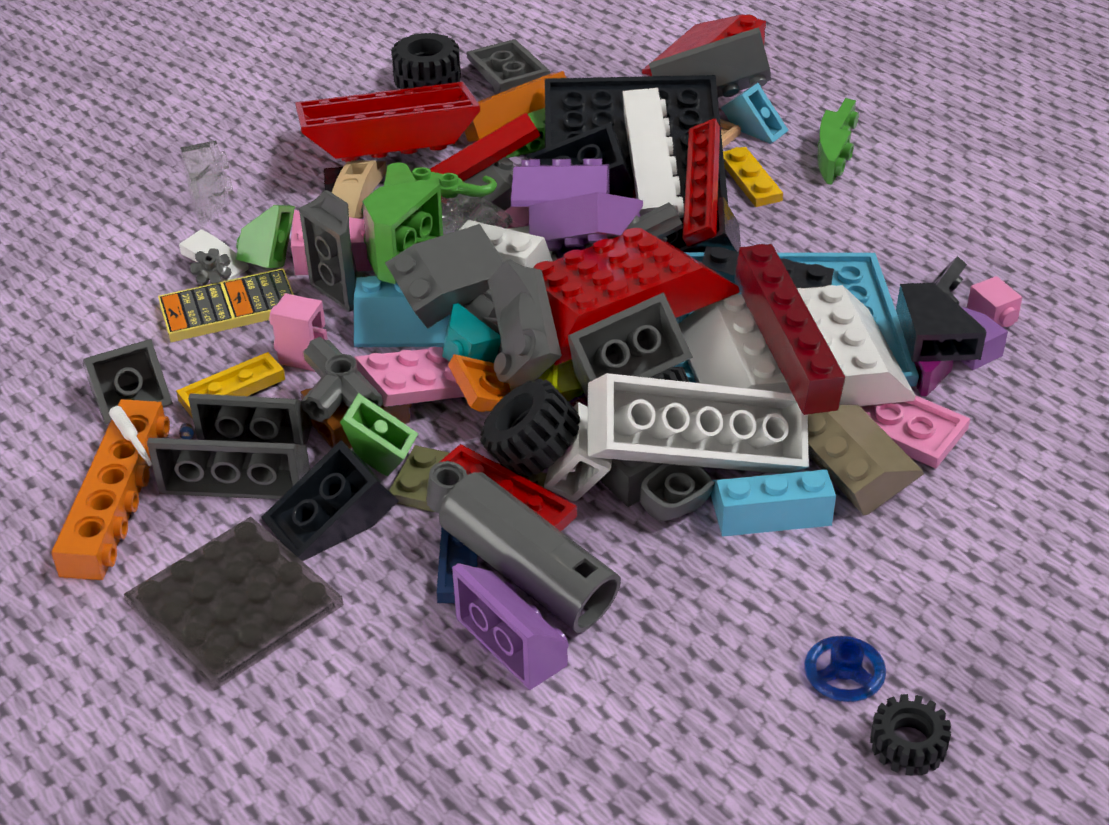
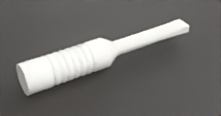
M115 406L111 408L109 415L123 437L132 442L149 466L152 465L145 448L137 438L138 431L122 407Z

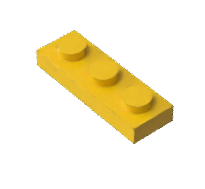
M735 147L731 150L723 151L725 169L755 207L783 201L782 190L747 147Z
M266 352L176 390L177 398L193 419L188 399L190 393L249 396L284 381L285 373L284 369L272 355Z

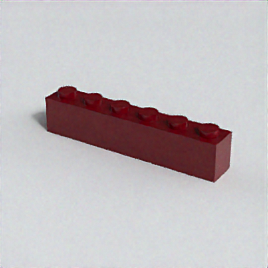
M756 244L754 246L739 247L734 281L739 286V290L802 414L838 411L845 375L772 244Z

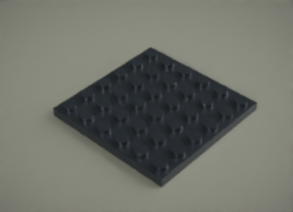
M716 75L544 78L546 148L611 122L622 146L633 184L634 180L624 119L623 91L658 88L660 99H665L667 117L663 118L669 119L670 136L666 137H672L673 155H670V157L675 156L677 175H673V177L679 176L680 195L676 196L683 198V206H685L689 129L715 118L720 125ZM720 125L718 198L724 197L728 204ZM635 186L615 195L632 198Z

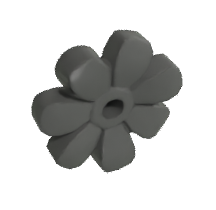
M215 248L209 249L206 254L203 251L197 252L195 259L198 263L190 265L192 275H197L196 281L202 286L206 285L209 280L211 284L220 283V277L229 279L232 273L231 269L227 267L231 262L228 255L223 254L220 256L219 250Z

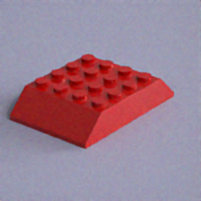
M464 82L295 102L302 134L335 159L341 158L344 162L356 161L359 159V156L371 155L372 158H382L388 156V152L400 151L401 154H413L418 152L419 148L429 147L430 150L434 151L446 149L447 145L455 144L480 112L479 103Z
M642 228L627 229L621 236L613 239L598 240L589 248L569 251L562 258L552 262H539L533 267L542 270L562 354L554 365L572 359L568 335L663 292L675 318L740 293L739 286Z

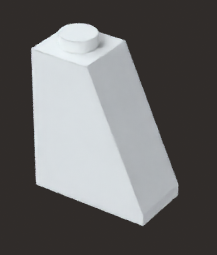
M579 402L574 406L580 416L578 433L574 436L573 443L562 457L548 468L544 488L571 501H577L610 471L612 465L611 459L588 457V406Z

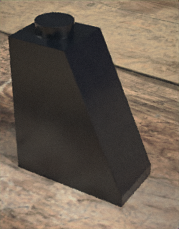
M935 283L900 284L896 312L912 362L981 360L987 332L980 323Z

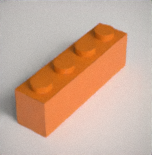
M564 71L550 73L478 101L480 112L464 131L467 141H478L525 112L528 114L545 108L544 78H566Z

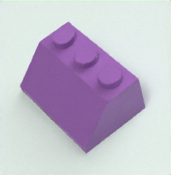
M540 159L521 160V165L514 166L511 207H529L532 204L595 192L609 194V164H602V159H583V165H571V159H552V165H540Z
M595 192L529 205V234L544 237L549 251L561 250V245L566 247H583L584 241L595 243L601 239H608V237L620 236L642 209L643 200Z
M460 563L452 567L457 620L529 690L568 666L567 649L569 644L563 632L558 628L551 627L542 618L539 610L534 605H528L518 596L515 588L509 582H503L492 571Z

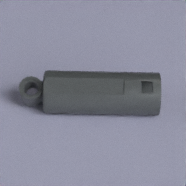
M450 461L439 462L430 469L426 502L431 510L439 513V524L576 633L588 630L610 608L621 585V577L484 473L473 472L467 475L466 470L461 465ZM584 608L586 612L580 616L581 610Z

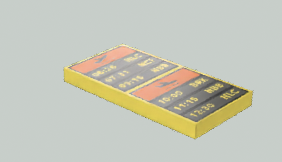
M282 268L217 284L159 295L158 299L170 342L267 321L269 320L271 309L279 303L284 294H294Z

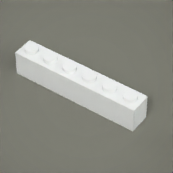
M658 88L623 91L624 119L636 199L643 200V207L639 211L640 215L642 216L670 202L671 205H674L679 216H683V198L676 196L680 195L679 176L673 177V175H677L675 156L670 157V155H673L672 137H666L670 136L669 119L663 118L667 117L665 99H660Z

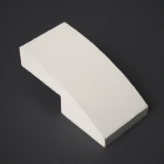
M202 229L179 244L181 254L196 261L195 254L197 252L203 251L206 254L211 248L218 249L220 256L227 254L231 261L227 267L231 269L232 273L229 279L220 277L221 282L235 279L249 269L246 262L236 260V252L218 238Z

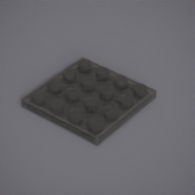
M251 516L124 593L126 603L214 691L344 605L342 596Z

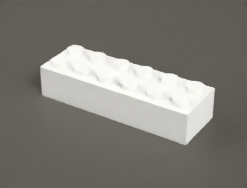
M606 373L588 383V457L779 474L791 473L809 467L808 415L802 414L792 393Z

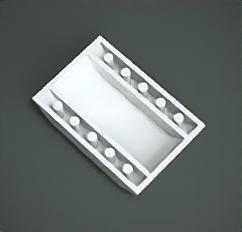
M843 285L797 288L845 375L840 405L867 406L914 401L915 394L872 314L863 303ZM735 294L697 309L678 324L693 358L688 360L696 383L792 393L742 294Z

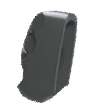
M663 463L642 482L640 502L646 512L658 521L680 518L686 513L694 512L709 499L715 482L699 466Z

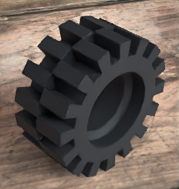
M901 694L899 702L896 701L894 696L887 699V704L881 703L878 706L877 713L875 712L870 735V743H873L872 751L874 755L880 754L879 762L884 766L889 761L892 762L891 770L898 773L900 767L906 768L905 775L913 776L915 768H918L920 775L928 774L929 766L936 770L940 766V761L944 762L951 737L950 720H945L946 713L943 709L935 712V702L929 700L927 705L922 704V696L915 695V700L909 701L908 694ZM901 727L914 728L921 731L926 736V740L922 742H909L897 736L894 731Z

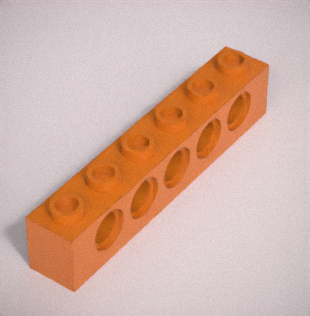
M121 399L118 406L122 407L138 431L137 438L150 458L147 446L148 438H166L170 430V421L164 415L162 402ZM112 419L51 551L59 577L91 580L104 579L108 567L115 565L117 546L120 539H125L127 536L131 512L135 513L138 509L140 490L148 485L150 466L141 457L132 442L123 437Z

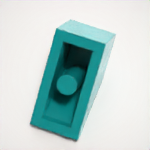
M459 303L453 304L445 333L442 356L449 362L453 355L456 354L494 363L501 343L500 335Z

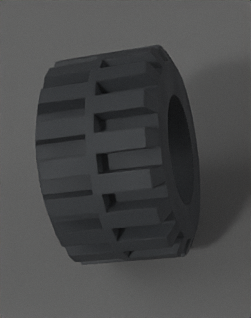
M438 33L413 34L400 39L401 41L396 42L394 47H392L393 76L397 88L407 89L460 82L459 45L455 43L454 39L448 38L446 35H439Z
M542 379L530 380L513 389L495 405L481 429L480 435L482 437L480 441L484 448L503 467L527 478L533 474L541 473L562 457L573 443L574 436L578 433L580 416L575 408L549 381H543Z

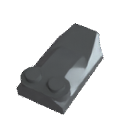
M516 39L466 52L467 59L494 87V95L550 74V70Z
M324 190L315 200L299 208L310 285L350 312L354 310V293L357 277L366 276L361 271L356 270L351 248L348 203L330 191Z
M510 259L506 260L488 279V284L494 303L502 344V352L497 355L494 361V371L499 381L509 383L510 391L525 382L538 379L562 354L542 270L522 266Z

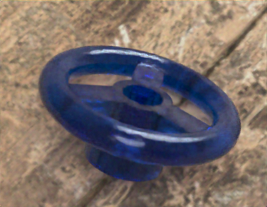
M832 636L820 640L810 648L804 661L805 674L810 684L824 696L837 701L856 702L867 699L881 689L886 679V665L881 654L869 643L851 636ZM831 649L830 664L817 671L818 658L824 652ZM864 655L871 661L874 675L869 674L862 666ZM837 678L843 680L852 679L863 685V687L850 690L840 689L826 682Z

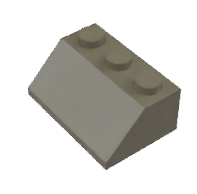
M839 405L838 411L808 414L809 457L821 470L827 469L831 481L863 516L870 514L924 475L923 470L859 405Z

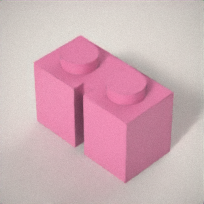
M285 293L279 303L271 309L269 317L270 324L273 325L274 349L277 351L279 364L314 371L305 361L303 351L313 339L321 336L322 339L328 340L326 329H321L325 326L323 303L321 300Z

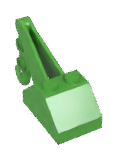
M405 163L389 164L387 166L384 186L377 188L362 201L361 208L362 215L364 216V243L367 249V259L378 280L396 284L397 282L385 262L413 244L443 235L441 196L444 198H454L460 194L469 197H483L495 191L497 187L496 180L492 177L484 176L482 180L488 184L479 186L463 182L454 173H435L426 167H418L411 172Z

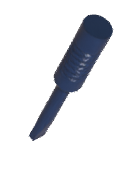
M189 423L182 424L179 430L180 437L190 440L194 435L193 426Z

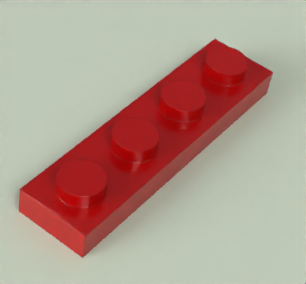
M462 444L458 445L440 461H450L461 465L466 470L467 475L473 472L484 473L560 531L577 517V506Z

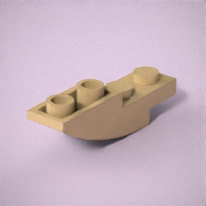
M386 161L346 162L342 168L332 193L348 203L349 217L358 219L364 217L361 212L362 201L372 193L386 175Z

